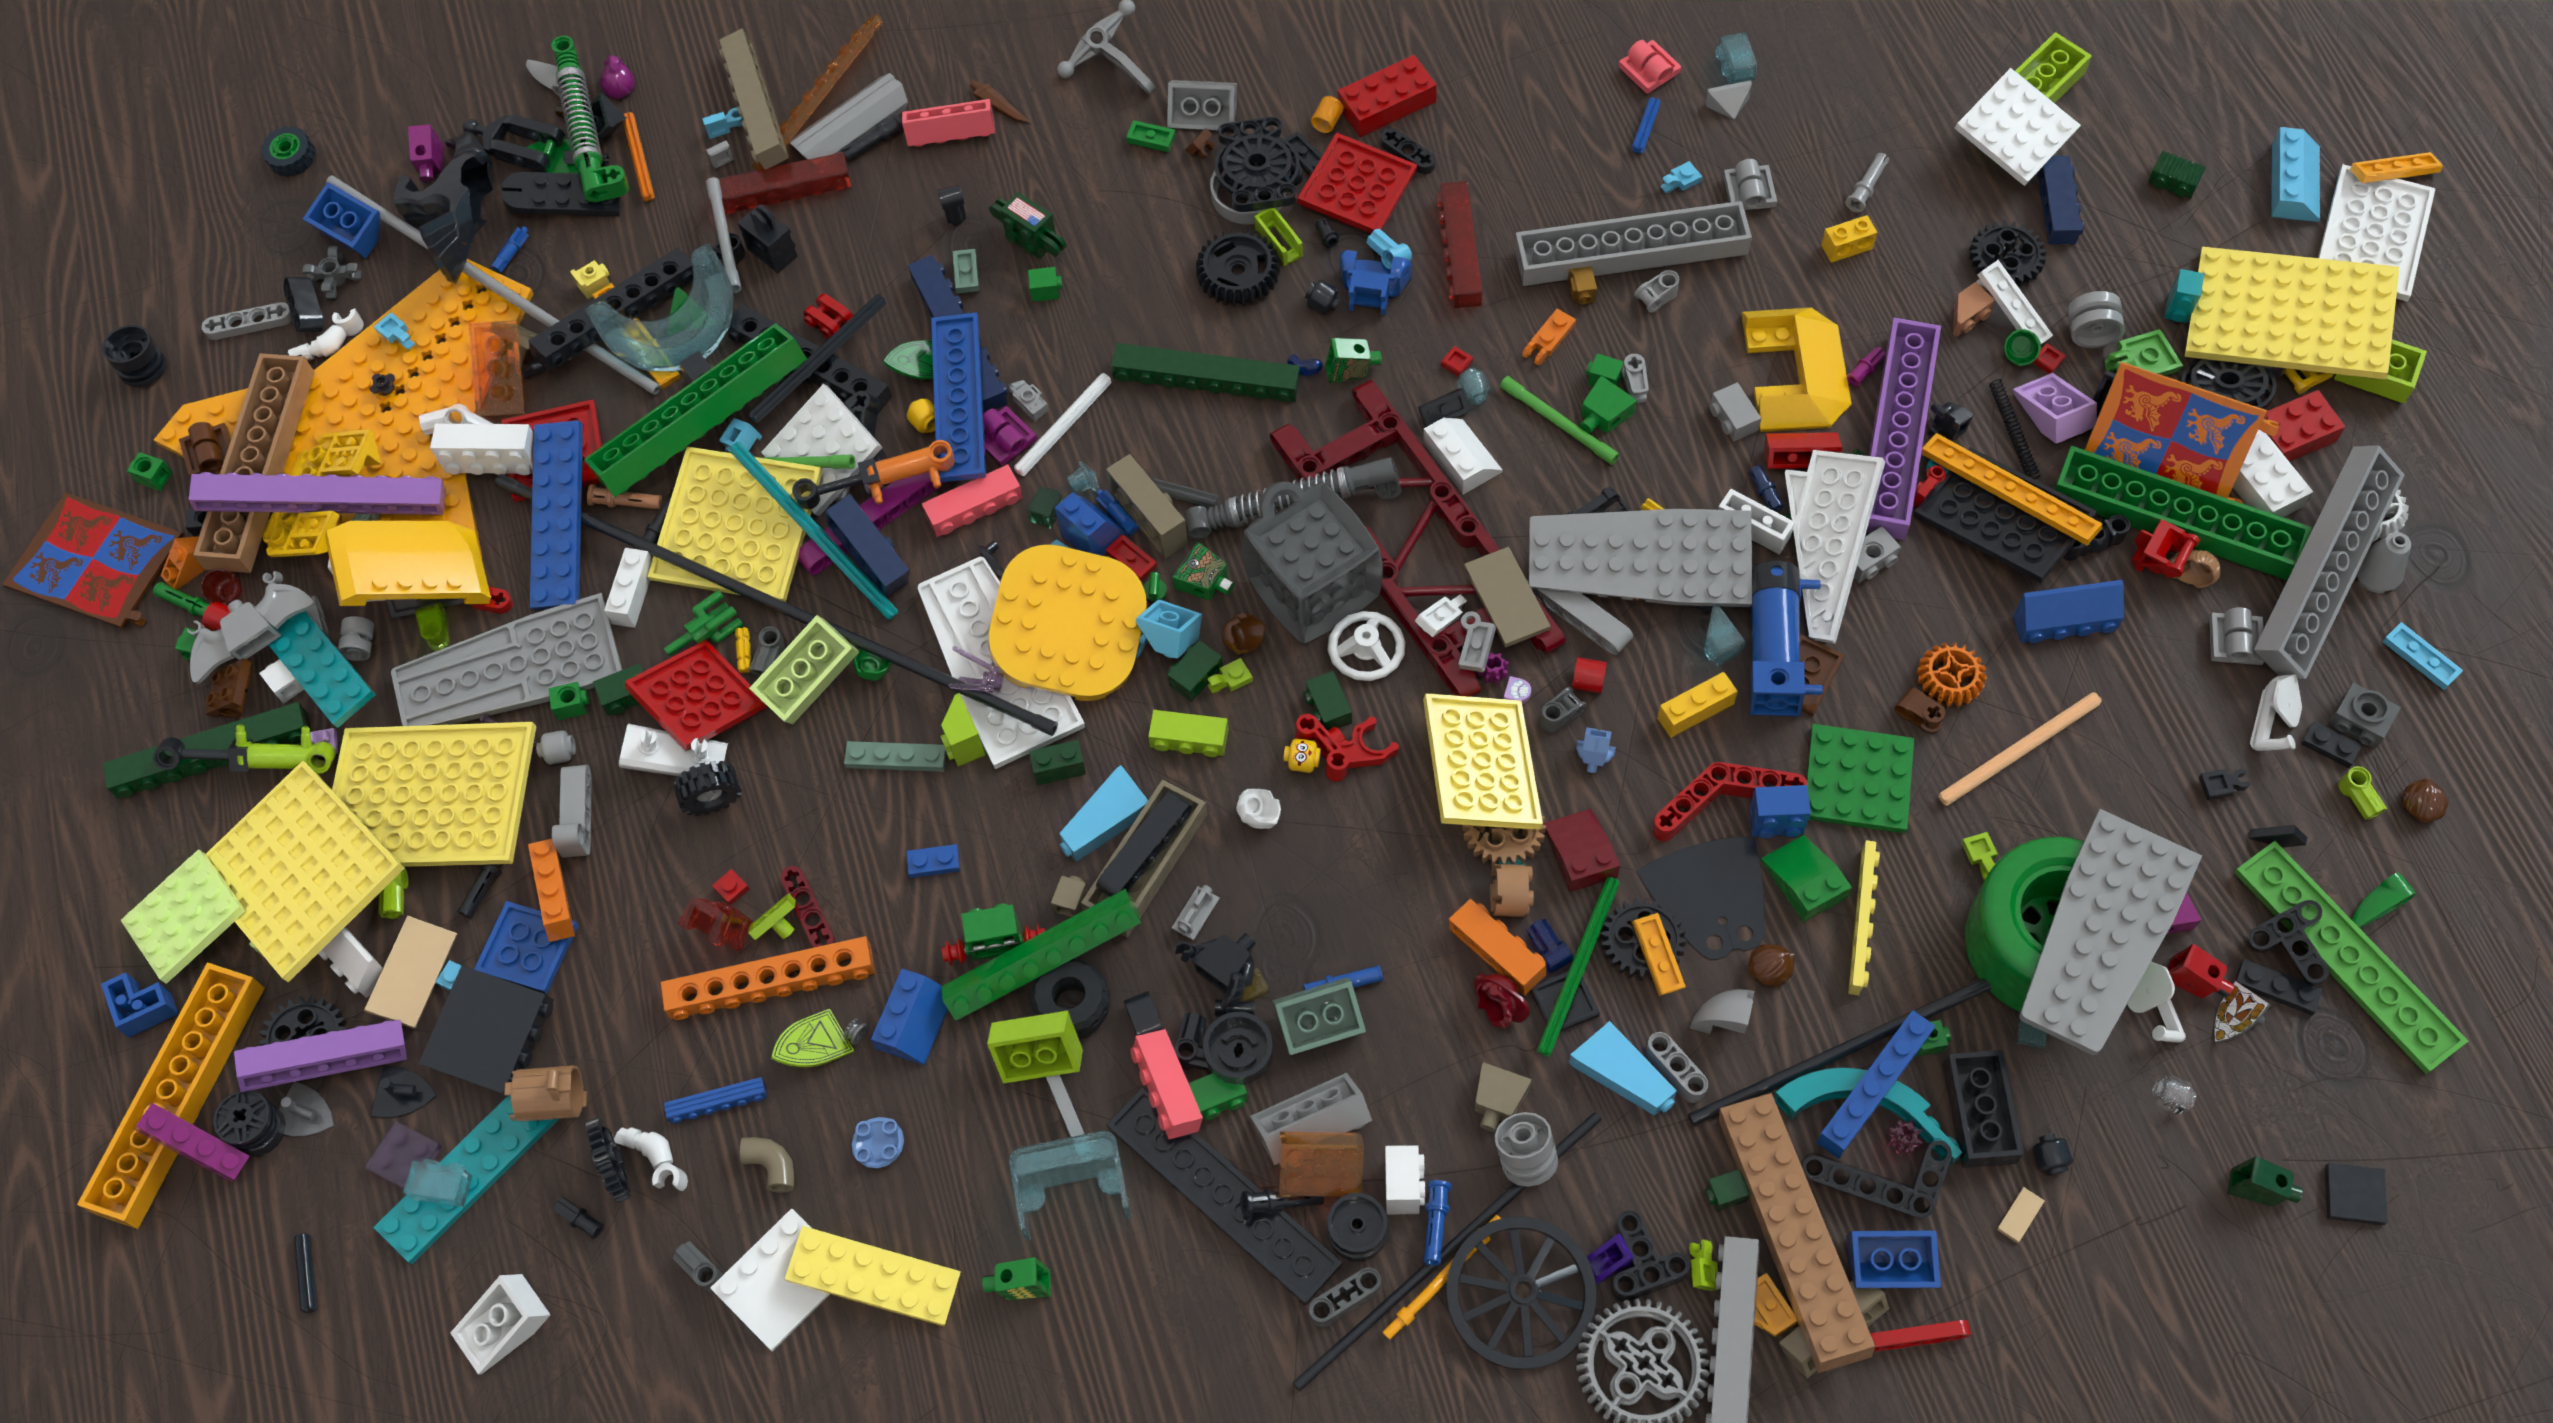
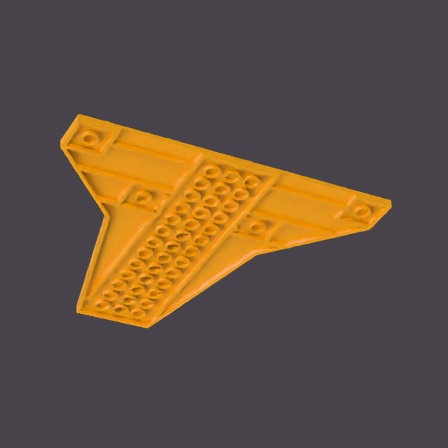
M469 259L466 260L526 300H531L533 296L531 288ZM438 270L314 370L313 379L282 474L290 476L299 455L304 450L311 451L319 444L317 439L321 435L370 429L374 433L382 465L364 466L358 475L363 477L382 475L389 478H400L402 476L425 478L433 476L442 479L446 489L444 515L381 514L378 521H450L475 530L482 559L467 473L456 475L445 473L430 449L433 433L429 435L424 434L419 424V415L448 408L454 404L465 405L469 411L478 415L511 344V341L490 332L493 323L519 325L525 312L463 272L457 283L453 284L447 281L441 270ZM481 288H486L487 290L486 292L481 291L478 293ZM470 304L473 305V308H472V309H471V308H467V309L465 310V307H466L467 305H470ZM391 312L408 327L406 333L410 335V340L415 345L407 350L397 339L391 344L376 332L374 326ZM459 321V325L451 327L453 322ZM442 338H445V339H446V342H440V343L438 344V341H439L440 339H442ZM432 355L433 358H432L431 360H430V359H426V360L424 361V358H425L426 356ZM418 372L419 375L417 377L413 376L410 378L412 373ZM391 373L395 376V381H393L394 390L391 394L381 396L378 393H371L370 387L373 384L372 376L374 374L387 375ZM248 388L182 405L155 437L154 441L157 445L184 458L179 439L188 436L189 427L195 423L207 422L212 426L225 423L232 438ZM404 389V394L399 393L396 395L399 390ZM390 406V411L382 413L385 407ZM453 411L451 413L454 420L462 421V415L459 412ZM337 513L340 516L336 526L352 521L355 514Z

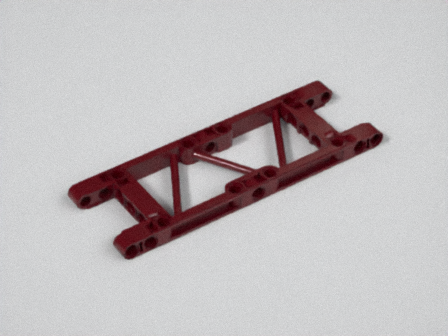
M1370 379L1352 389L1353 398L1357 403L1356 407L1367 420L1366 424L1314 452L1297 428L1292 427L1290 424H1286L1269 434L1270 439L1299 482L1301 478L1307 480L1308 476L1315 478L1316 474L1322 476L1324 471L1327 474H1330L1331 470L1337 472V468H1342V466L1349 467V465L1362 458H1368L1369 454L1382 447L1386 448L1397 442L1422 476L1417 478H1399L1401 488L1430 487V502L1394 561L1371 529L1365 526L1380 549L1383 562V576H1391V578L1382 579L1380 594L1454 696L1473 697L1481 692L1480 685L1475 678L1476 674L1472 670L1460 669L1458 665L1467 635V630L1463 628L1461 620L1432 637L1415 622L1418 614L1406 597L1477 594L1474 586L1398 587V572L1434 512L1438 518L1443 519L1450 529V534L1460 546L1464 548L1475 547L1482 557L1496 552L1500 548L1375 382ZM1439 495H1444V496H1446V497L1440 498V497H1438V496H1439ZM1465 530H1470V531H1472V532H1471V533H1466V532H1464V531H1465ZM1537 599L1551 628L1549 631L1529 639L1536 649L1541 650L1544 654H1548L1564 645L1566 640L1561 629ZM1484 607L1475 611L1479 614L1481 622L1492 623ZM1470 618L1467 620V624L1469 625L1475 623L1474 618ZM1442 648L1444 651L1437 652L1434 649Z

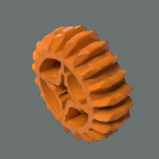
M1946 642L1942 644L1941 648L1935 645L1931 651L1925 652L1924 657L1920 659L1917 669V675L1919 676L1918 684L1923 685L1921 688L1922 692H1929L1928 697L1931 699L1937 698V703L1939 704L1942 701L1946 702L1947 708L1952 703L1957 708L1963 702L1968 705L1972 699L1978 698L1979 692L1983 691L1985 686L1984 683L1987 677L1984 672L1986 669L1985 665H1980L1981 657L1974 658L1975 650L1967 652L1966 644L1961 648L1957 647L1956 642L1951 647ZM1943 662V666L1941 668H1938V670L1933 671L1932 667L1934 665ZM1965 679H1970V684L1962 688L1960 687L1961 682H1964Z

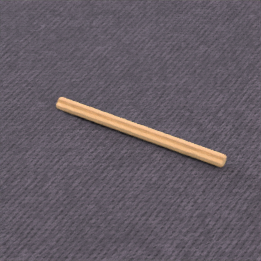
M2095 692L2090 693L1940 792L1939 800L1945 806L1950 805L2098 707L2102 702L2101 698Z

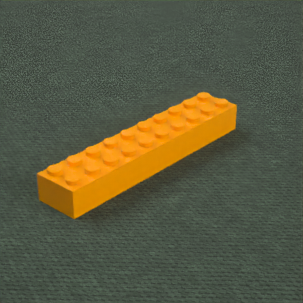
M210 963L206 964L77 1204L78 1206L97 1216L139 1229L178 1153L134 1129L151 1103L192 1125L194 1124L265 989L253 977Z

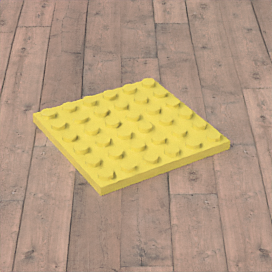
M687 447L657 545L786 602L798 561L800 547H802L806 532L731 453ZM755 457L795 501L792 488L797 480L807 478L811 479L817 486L820 484L823 473L821 467ZM811 491L804 492L802 497L809 496ZM803 509L809 516L811 515L812 509ZM653 556L647 576L651 581L712 591L719 590L720 592L739 595Z

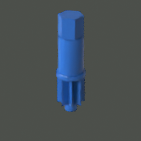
M523 226L521 229L517 227L512 236L506 240V244L490 265L493 271L499 274L502 273L515 254L521 249V246L529 236L526 227Z
M1100 489L1096 492L1098 496L1096 498L1097 502L1106 510V513L1110 514L1130 535L1135 534L1140 527L1120 505V502L1107 489L1105 491Z

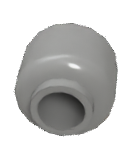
M564 730L543 734L540 743L536 745L539 758L543 757L544 761L549 765L568 762L571 760L572 755L576 754L575 740L572 735H569Z

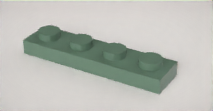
M847 741L844 765L846 768L944 772L947 753L944 745Z

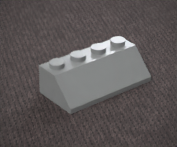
M1347 1073L1250 1116L1262 1144L1274 1165L1285 1163L1293 1156L1302 1152L1312 1151L1316 1146L1326 1141L1336 1140L1342 1134L1360 1129L1366 1123L1372 1121L1362 1092Z

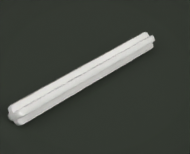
M1105 373L1100 374L1014 466L1017 474L1025 476L1111 384V378Z

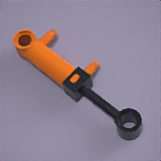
M937 440L932 442L929 447L875 462L874 458L858 462L860 474L819 486L811 479H799L794 483L792 493L797 503L803 509L809 510L819 504L820 495L863 483L866 492H871L875 503L879 505L883 502L881 492L883 485L929 472L933 486L939 488L941 486V479L938 471L942 472L951 469L954 465L955 457L948 442ZM940 453L947 454L944 458H936ZM811 491L809 496L802 497L804 492Z

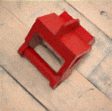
M2161 519L2152 534L2141 530L2135 538L2134 542L2138 549L2132 559L2133 565L2138 572H2142L2144 567H2148L2150 572H2155V574L2164 573L2167 578L2181 577L2184 573L2183 567L2193 548L2198 546L2200 539L2198 536L2186 533L2183 529ZM2168 552H2179L2174 563H2170L2169 560L2165 559Z

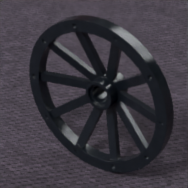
M1522 1216L1507 1217L1482 1226L1461 1245L1449 1268L1446 1281V1302L1456 1331L1467 1346L1477 1355L1504 1368L1531 1370L1559 1361L1568 1355L1583 1339L1582 1335L1588 1331V1325L1592 1322L1595 1312L1596 1283L1586 1255L1566 1232L1540 1219ZM1518 1229L1531 1230L1547 1236L1527 1274L1524 1272ZM1509 1230L1516 1275L1482 1242L1484 1239L1493 1234ZM1554 1241H1556L1570 1254L1575 1264L1535 1280L1534 1278ZM1476 1248L1508 1283L1460 1274L1467 1256ZM1580 1272L1584 1289V1302L1541 1291L1539 1288ZM1458 1283L1504 1291L1506 1293L1462 1313L1458 1300ZM1516 1285H1526L1530 1291L1529 1296L1526 1298L1519 1297L1515 1291ZM1537 1299L1582 1311L1580 1320L1569 1338L1566 1337ZM1510 1302L1490 1341L1485 1345L1475 1336L1466 1322ZM1529 1306L1561 1344L1554 1350L1538 1356H1533ZM1518 1307L1520 1308L1524 1357L1509 1356L1494 1350Z

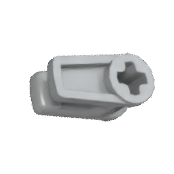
M1630 354L1624 360L1622 371L1627 393L1635 398L1637 403L1646 402L1649 387L1645 360L1639 354Z

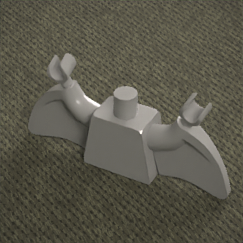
M273 571V579L271 574L265 573L262 578L265 583H268V586H266L263 599L256 606L250 602L243 604L242 601L235 600L228 605L230 614L220 621L222 629L211 631L196 620L193 622L198 625V629L194 632L187 629L188 633L196 637L190 658L192 681L200 684L216 667L235 657L239 660L249 658L281 636L277 629L287 619L313 608L315 601L299 588L281 584L283 576L280 572Z

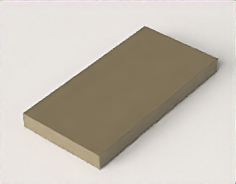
M1509 547L1464 564V569L1489 618L1495 624L1496 631L1505 648L1550 630L1551 626Z

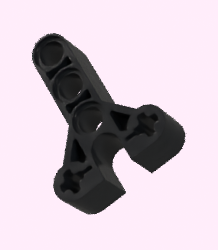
M858 391L847 399L845 404L878 442L875 437L877 415L881 411L882 403L879 398L865 391ZM881 449L873 458L877 462L888 457L884 450Z

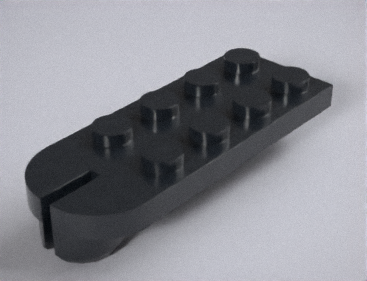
M517 172L508 176L502 184L501 195L503 203L512 212L524 214L620 216L621 197L600 202L587 201L584 198L580 174Z

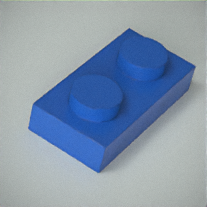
M958 845L907 851L909 877L915 878L959 872Z

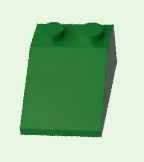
M1805 835L1761 858V862L1803 923L1846 900L1852 887L1840 869Z

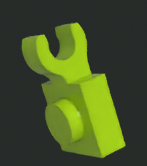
M1241 658L1219 668L1220 675L1216 674L1207 679L1210 683L1208 688L1212 694L1227 686L1232 692L1253 682V677Z
M1988 832L1965 838L1961 843L1971 865L1980 864L1984 880L1995 865L1992 859H1996L1998 855Z
M1701 1240V1250L1700 1244L1690 1243V1254L1695 1257V1259H1691L1693 1287L1707 1291L1719 1290L1716 1289L1718 1265L1717 1262L1712 1261L1711 1241Z

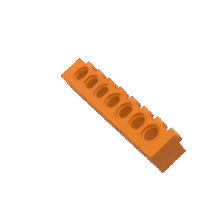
M864 936L662 981L664 1011L670 1019L683 1020L688 1018L689 1015L697 1013L710 1014L719 1008L732 1009L746 1002L759 1003L773 996L786 997L795 991H813L822 985L835 986L849 979H866L869 975L875 974L871 945L867 937ZM844 960H851L849 965L844 967L840 966V964ZM826 965L823 971L815 972L818 966ZM800 971L797 977L789 978L792 972ZM774 977L772 982L764 984L766 978ZM749 982L746 988L738 989L741 983ZM723 988L720 994L712 995L715 989ZM697 994L695 999L687 1001L689 995Z

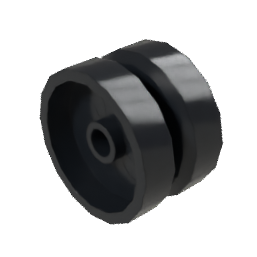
M1364 1193L1347 1194L1340 1197L1332 1205L1327 1217L1328 1239L1333 1250L1342 1258L1350 1261H1366L1375 1257L1383 1249L1387 1239V1215L1383 1206L1374 1197ZM1359 1225L1360 1229H1355L1353 1226Z

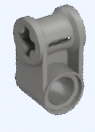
M1672 270L1663 271L1650 281L1643 283L1634 295L1638 300L1641 299L1650 313L1655 312L1662 305L1677 296L1679 276Z

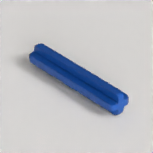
M1651 97L1648 100L1632 145L1634 153L1641 154L1645 149L1660 107V99Z

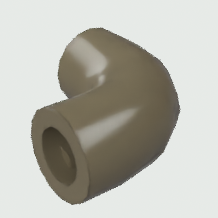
M742 1137L740 1142L741 1163L743 1165L759 1164L764 1166L767 1170V1189L769 1191L780 1193L792 1191L794 1189L795 1175L793 1161L785 1148L771 1139Z

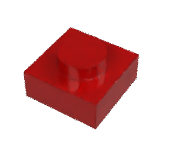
M732 869L712 885L714 890L730 906L749 890L748 885Z

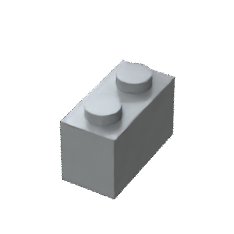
M1738 382L1712 394L1710 411L1714 417H1718L1724 433L1729 435L1733 442L1759 431L1761 417Z

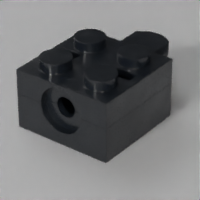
M761 204L756 206L738 222L747 250L779 274L798 257L795 250L796 245L790 235V228L783 222L779 223L765 206Z

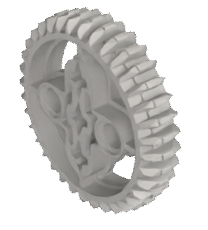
M1635 1299L1634 1307H1631L1630 1302L1625 1300L1623 1302V1310L1615 1303L1613 1305L1614 1314L1606 1308L1603 1311L1606 1319L1597 1315L1595 1317L1597 1325L1589 1323L1588 1330L1592 1334L1584 1332L1582 1338L1588 1343L1582 1342L1578 1346L1585 1353H1579L1576 1357L1578 1361L1584 1363L1577 1365L1576 1370L1585 1373L1579 1376V1383L1588 1382L1582 1388L1583 1394L1592 1392L1587 1402L1591 1404L1597 1400L1598 1404L1594 1409L1596 1413L1600 1412L1603 1408L1606 1410L1603 1416L1604 1420H1608L1610 1415L1615 1417L1613 1423H1619L1620 1420L1625 1423H1673L1672 1418L1677 1423H1682L1683 1417L1681 1413L1686 1417H1690L1692 1414L1688 1406L1697 1409L1699 1403L1695 1398L1703 1399L1704 1393L1698 1388L1706 1389L1708 1383L1700 1378H1708L1710 1375L1709 1371L1701 1368L1709 1366V1360L1700 1359V1357L1707 1354V1349H1698L1704 1340L1703 1338H1693L1698 1330L1697 1328H1693L1690 1331L1687 1329L1691 1323L1689 1319L1683 1323L1679 1321L1682 1316L1681 1312H1677L1674 1317L1670 1314L1672 1311L1671 1306H1668L1666 1311L1660 1310L1661 1302H1657L1655 1308H1652L1650 1299L1646 1300L1644 1306H1641L1639 1299ZM1633 1317L1652 1318L1666 1324V1327L1655 1326L1649 1328L1639 1341L1622 1331L1609 1334L1606 1332L1614 1324ZM1673 1331H1676L1682 1338L1691 1358L1692 1375L1687 1391L1683 1390L1681 1374L1667 1363L1676 1347V1340L1672 1334ZM1656 1337L1663 1339L1666 1347L1664 1349L1655 1348L1652 1344V1339ZM1600 1340L1603 1342L1605 1358L1618 1368L1610 1382L1612 1401L1602 1392L1594 1372V1354ZM1623 1344L1625 1346L1624 1350H1621L1619 1353L1615 1352V1347ZM1656 1359L1660 1360L1658 1365L1655 1363ZM1647 1362V1368H1644L1642 1371L1638 1369L1639 1363ZM1627 1366L1631 1368L1630 1372H1625ZM1666 1378L1670 1379V1386L1668 1385L1666 1388L1661 1386L1662 1381L1666 1380ZM1623 1382L1630 1383L1634 1388V1392L1632 1394L1623 1393L1619 1388V1384ZM1646 1391H1649L1661 1400L1680 1399L1670 1409L1653 1415L1633 1414L1619 1407V1405L1630 1406L1636 1404Z

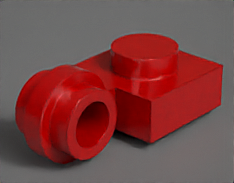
M1935 465L1927 470V480L1924 483L1919 482L1916 486L1913 506L1918 508L1938 483L1945 480L1946 472L1941 466Z

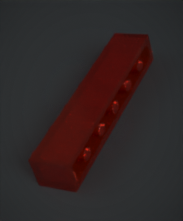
M844 152L719 179L725 214L754 209L760 204L763 206L777 204L783 201L852 187Z
M1467 181L1440 183V192L1436 193V204L1441 206V211H1438L1439 225L1444 226V229H1441V242L1446 243V248H1443L1444 262L1449 264L1446 267V280H1451V285L1448 286L1449 299H1453L1454 308L1482 306L1483 292Z

